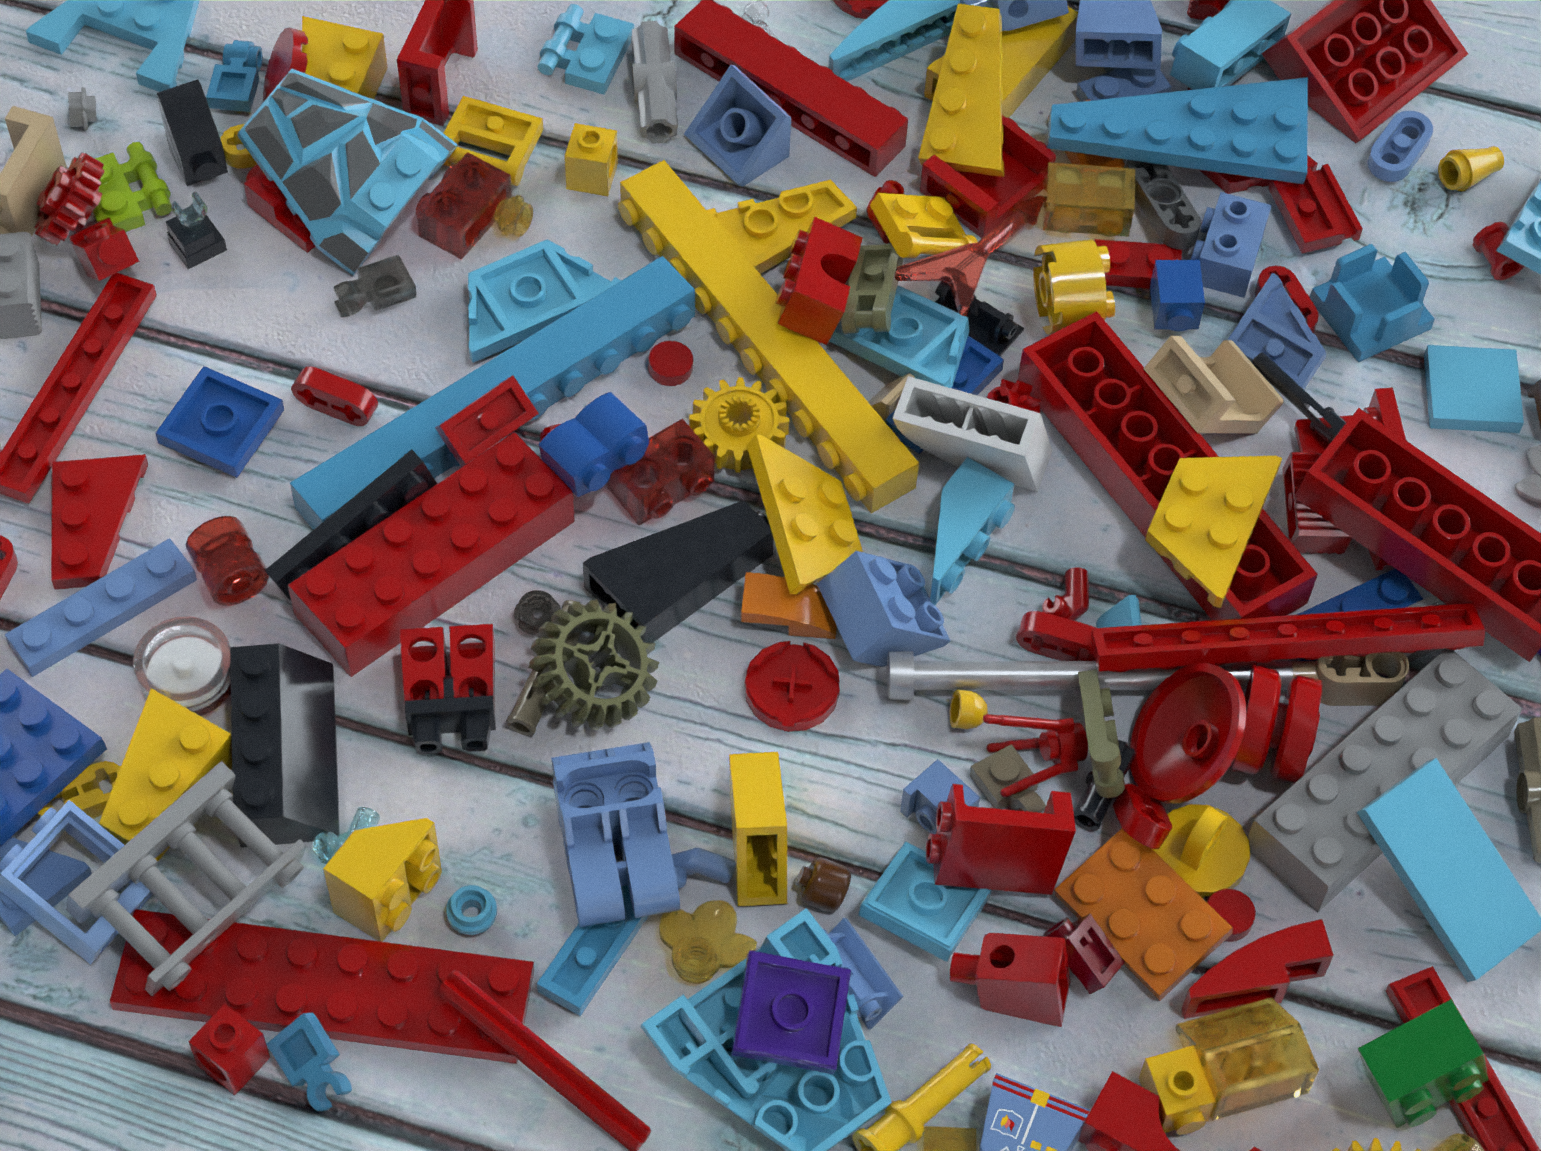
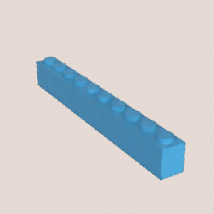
M663 256L659 257L290 482L295 509L314 530L411 449L424 462L434 479L453 466H460L435 429L436 426L512 375H514L539 413L531 420L537 419L545 413L548 407L564 397L574 396L585 384L601 374L611 373L622 361L637 352L648 350L654 345L656 340L672 330H679L685 327L695 317V289Z

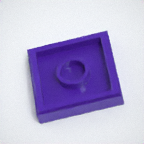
M749 950L731 1055L834 1074L837 1069L851 969Z

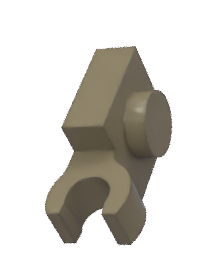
M1012 744L971 766L970 777L993 808L1003 809L1009 805L1012 810L1041 813L1045 810V803L1035 792L1038 784L1006 798L1000 795L1001 789L1034 774Z

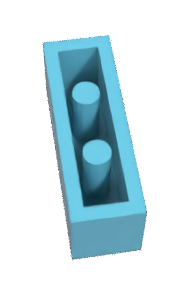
M1230 0L1221 12L1213 18L1211 16L1207 17L1197 30L1189 36L1187 34L1183 35L1177 41L1172 52V56L1175 59L1170 75L1193 90L1230 86L1265 59L1261 53L1285 35L1292 13L1270 0Z

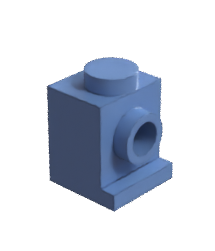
M937 759L903 789L900 812L907 818L915 812L921 826L929 833L936 834L938 804L940 801H947L952 784L963 785L964 801L968 806L979 807L980 796Z

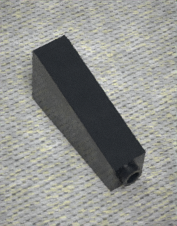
M742 500L595 555L583 562L584 588L604 608L610 603H616L618 617H622L626 612H633L630 625L634 629L638 626H647L646 632L641 636L643 643H654L743 578L746 572H751L773 556L774 538L768 517L760 511L755 512Z

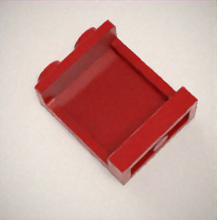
M425 0L397 57L403 111L422 117L429 123L444 126L449 116L445 65L453 53L473 58L478 51L474 0Z
M1003 115L1002 160L1004 163V177L957 171L935 154L922 164L920 192L925 196L944 197L951 205L957 220L983 240L1052 183L1056 161L1055 153L1048 149L1045 143L1037 141L1022 130L1014 120Z
M952 784L947 801H940L936 814L937 832L936 834L928 835L926 862L934 866L935 885L1052 895L1076 833L1071 793L1051 791L1044 812L1039 813L968 806L964 801L963 785Z

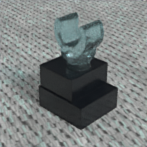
M197 192L192 193L193 202L185 209H182L174 201L171 209L176 217L166 221L169 244L187 269L227 251L225 239L206 215L208 207Z

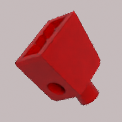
M987 933L983 938L980 955L954 951L950 965V982L976 985L980 1007L986 1011L1062 1027L1071 983L1065 938Z

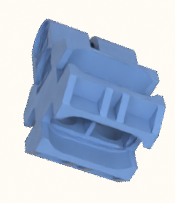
M650 742L551 758L557 814L563 835L565 859L570 874L579 927L625 920L621 886L627 885L635 918L680 911L679 891L667 834L664 802L661 787H658L656 762ZM615 856H621L622 861L616 862Z

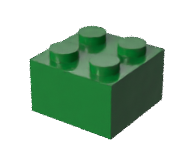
M1452 999L1358 1048L1366 1076L1396 1128L1406 1123L1409 1127H1415L1427 1122L1436 1115V1107L1452 1099L1456 1103L1467 1101L1483 1090L1482 1083L1488 1081L1484 1053Z

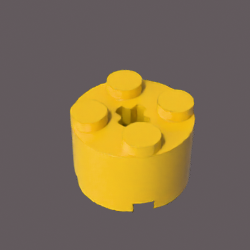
M1090 239L1039 245L1036 247L1034 256H1043L1042 266L1033 267L1034 293L1039 317L1048 316L1050 325L1043 327L1046 334H1053L1096 311L1104 320L1115 316L1114 295L1111 290L1106 291L1105 273L1110 271V257L1106 246L1097 247L1095 241Z

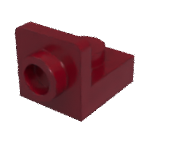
M1091 914L1074 922H1071L1066 917L1052 925L1043 934L1047 937L1065 938L1069 968L1089 994L1104 988L1125 963Z

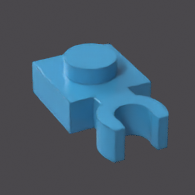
M303 1013L266 1043L292 1087L303 1086L305 1083L308 1084L307 1098L315 1110L325 1111L332 1107L325 1093L328 1084L332 1085L337 1095L349 1094L352 1091L349 1079L343 1073L333 1071L330 1063L340 1054L314 1013Z

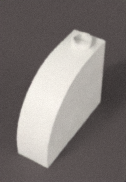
M909 376L892 418L898 430L906 438L930 454L957 467H960L964 460L969 457L1011 481L1015 486L1035 492L1039 490L1052 453L1051 444L1040 413Z

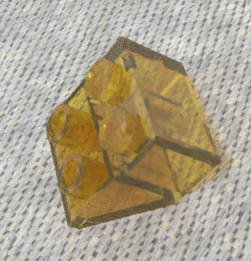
M1273 998L1178 1023L1175 1027L1182 1047L1194 1045L1216 1101L1210 1115L1212 1121L1308 1094L1319 1072L1318 1065L1300 1023Z

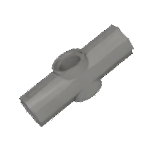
M644 21L640 26L632 29L631 36L632 56L634 58V64H632L634 102H638L641 137L647 138L651 143H667L671 137L677 135L678 128L677 108L675 106V100H677L675 62H671L667 27L659 25L657 21Z

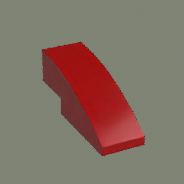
M1323 919L1293 925L1265 935L1231 953L1209 969L1188 989L1181 1009L1183 1018L1187 1019L1282 1003L1290 982L1325 976L1334 955Z

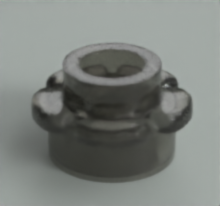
M534 590L521 597L514 609V618L519 621L518 626L523 632L535 635L545 622H551V615L561 608L549 593ZM535 613L542 614V616L539 618H536L533 615Z

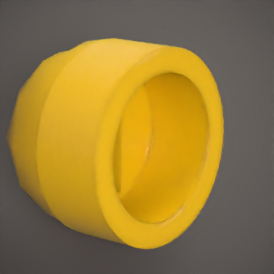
M955 690L951 698L949 710L952 728L972 729L984 723L983 716L988 714L987 704L984 699L972 691Z

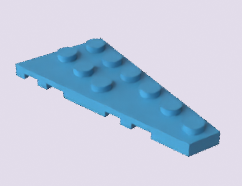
M1308 77L1054 104L1049 115L1047 148L1304 184L1307 175Z

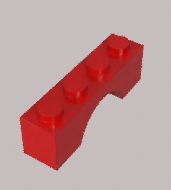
M1112 1071L1083 1124L1078 1141L1086 1145L1088 1151H1180L1168 1139L1162 1128L1159 1118V1096ZM1253 1147V1148H1252L1251 1150H1249V1151H1261V1150H1259V1149L1256 1148V1147Z

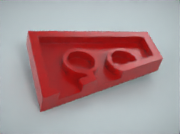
M146 454L52 462L51 580L55 590L87 587L107 575L120 541L119 532L127 512H131L136 499L134 495L140 477L144 478L149 465Z

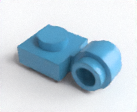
M234 40L232 44H225L223 65L215 64L206 95L209 108L251 112L260 79L258 72L262 66L263 55L260 46H254L252 41Z

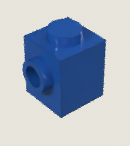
M1155 260L1150 283L1154 330L1185 331L1188 329H1199L1205 305L1200 260Z

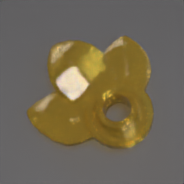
M723 900L707 901L698 906L693 914L680 909V911L663 913L659 925L660 939L672 950L671 962L678 976L689 983L700 984L707 982L720 968H733L747 958L749 950L755 951L757 941L753 938L735 933L737 926L736 912L728 902Z

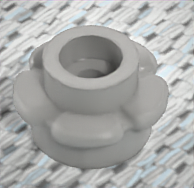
M81 87V92H68L70 127L83 126L84 130H88V122H97L95 96H86V89L84 87Z

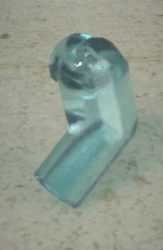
M358 807L347 832L335 835L333 832L318 834L313 841L312 847L320 862L327 864L354 830L377 826L380 815L371 808Z

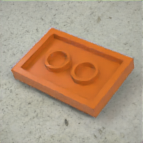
M1123 828L1054 889L1055 896L1078 919L1088 914L1092 915L1121 958L1125 961L1124 965L1159 1001L1233 934V928L1152 848L1134 840Z

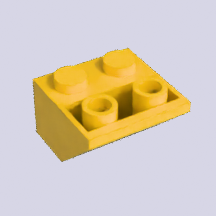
M421 818L354 830L323 868L333 913L377 941L383 942L392 930L394 932L400 930L411 914V905L422 892L426 894L434 888L442 873L435 823L428 818Z

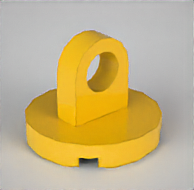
M1189 804L1169 812L1167 815L1173 828L1160 849L1153 850L1203 899L1204 896H1211L1222 889H1234L1241 882L1250 860L1249 840L1242 826L1227 812L1210 805Z

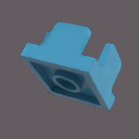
M1369 244L1338 258L1331 279L1311 290L1310 299L1358 362L1427 332L1433 326L1435 318L1423 304L1429 281L1406 252L1396 255L1392 266L1385 256L1375 260L1378 250L1373 244Z

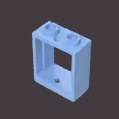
M68 800L58 812L51 807L41 816L32 828L36 836L25 848L16 844L1 860L0 891L91 965L119 932L101 916L84 933L21 881L65 831L104 863L124 846L122 842ZM130 880L127 888L119 895L118 902L133 916V912L136 909L140 910L153 894L142 882L135 884Z

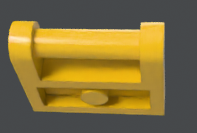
M463 96L443 134L456 144H459L461 141L510 155L508 161L456 147L443 165L450 166L451 163L502 177L504 183L518 186L524 173V167L544 130L543 118Z
M878 193L870 204L896 253L902 258H917L920 254L953 256L954 258L964 255L974 257L978 254L979 245L977 239L972 235L965 234L953 213L951 205L944 197Z

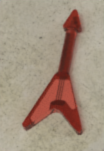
M1040 195L1015 203L1012 214L977 243L966 244L897 267L895 280L944 281L951 286L958 313L962 316L967 315L988 256L1027 223L1031 225L1037 224L1045 197Z

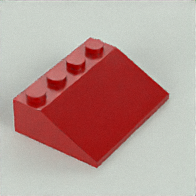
M1330 0L1261 54L1280 80L1308 77V106L1354 143H1357L1466 57L1468 52L1431 0Z

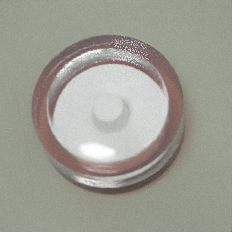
M175 617L155 625L140 639L134 652L133 668L145 701L152 688L197 715L203 716L218 708L230 695V644L225 634L213 623L197 617Z

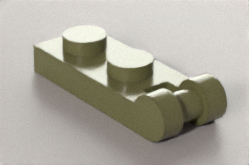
M892 244L862 245L860 247L857 263L851 272L848 284L850 291L845 312L841 318L844 334L859 333L860 328H873L875 332L890 331L891 311L904 258L896 253Z
M1097 669L1078 672L1095 789L1100 796L1113 798L1124 791L1125 782L1122 771L1118 769L1121 765V756L1115 720L1105 721L1104 718L1114 716L1110 687L1100 689Z

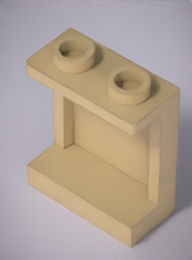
M12 106L5 117L14 151L0 173V234L28 232L32 237L36 230L34 226L40 218L37 216L40 211V206L36 204L38 197L52 178L54 171L59 166L67 168L53 117Z
M1171 335L1143 368L1197 433L1257 434L1283 404V398L1232 340H1224L1211 356L1199 357L1182 336Z

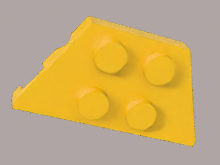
M756 434L747 444V449L789 593L798 594L807 585L816 581L819 583L855 551L863 552L842 481L768 438Z
M1279 456L1179 458L1148 528L1145 541L1161 556L1170 559L1174 569L1186 580L1192 577L1209 593L1207 600L1215 607L1221 608L1279 470L1282 458Z

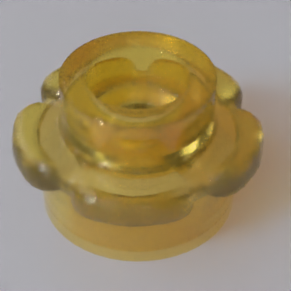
M521 195L511 196L509 199L502 200L495 212V222L504 236H508L509 233L517 237L524 235L533 219V206L524 202V198Z

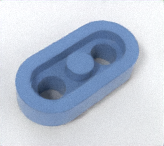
M1402 111L1396 114L1371 148L1368 158L1370 172L1383 181L1396 182L1404 179L1429 146L1433 134V125L1430 119L1417 111Z

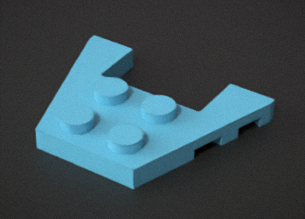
M67 0L31 25L26 30L29 43L60 55L63 54L85 25L150 49L152 52L136 72L138 84L161 92L177 86L176 76L178 69L182 68L184 60L183 50L187 37H190L200 0Z

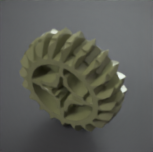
M597 599L590 600L585 607L578 601L570 604L567 607V612L563 609L557 610L551 615V622H545L539 628L538 633L541 638H537L531 645V650L538 656L529 662L528 668L541 672V675L533 680L532 687L546 688L548 693L542 697L541 704L547 705L554 701L559 706L556 709L555 718H562L569 712L572 714V727L581 726L587 719L591 731L600 729L604 722L609 728H614L622 723V718L624 720L632 719L638 714L637 707L642 708L649 702L651 697L647 691L654 689L658 682L650 673L658 669L660 662L647 657L655 649L656 643H643L641 636L645 634L647 626H638L634 629L630 625L633 612H626L622 617H618L616 603H610L601 610ZM576 632L594 633L593 639L587 645L577 642L573 646L565 643L569 634ZM592 655V660H594L597 663V665L594 668L599 667L600 671L596 675V670H594L591 667V665L594 662L589 663L588 660ZM566 672H568L571 675L574 684L572 683ZM617 684L623 687L618 697L608 699L594 697L595 692L602 685L611 687Z

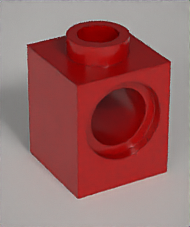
M225 1003L188 1041L197 1066L233 1095H236L270 1059L263 1033Z

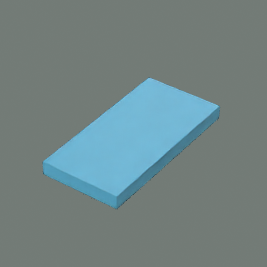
M1437 758L1421 765L1357 812L1467 982L1479 979L1541 931V917Z

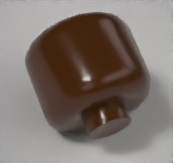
M819 857L814 859L809 868L806 866L802 867L796 884L801 886L800 898L802 902L828 913L837 911L849 889L851 873L846 866L826 858Z

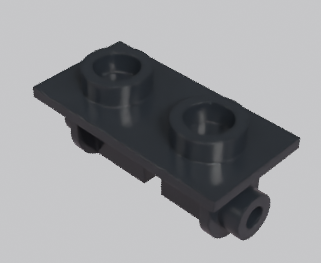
M943 279L937 286L935 294L939 298L935 303L968 317V336L998 356H1001L1024 331L1022 326L1013 321V315L1010 313L1004 314L985 301L981 302L976 299L977 296L960 287L959 283L955 280L949 282Z

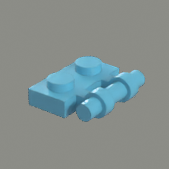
M570 4L566 12L558 16L554 24L555 33L552 39L544 43L540 51L541 60L537 68L542 74L548 76L553 74L556 67L566 70L565 84L605 95L631 43L634 24L598 13L594 14L590 24H586L580 21L584 13L583 9L579 5ZM570 40L580 43L576 51L566 48Z

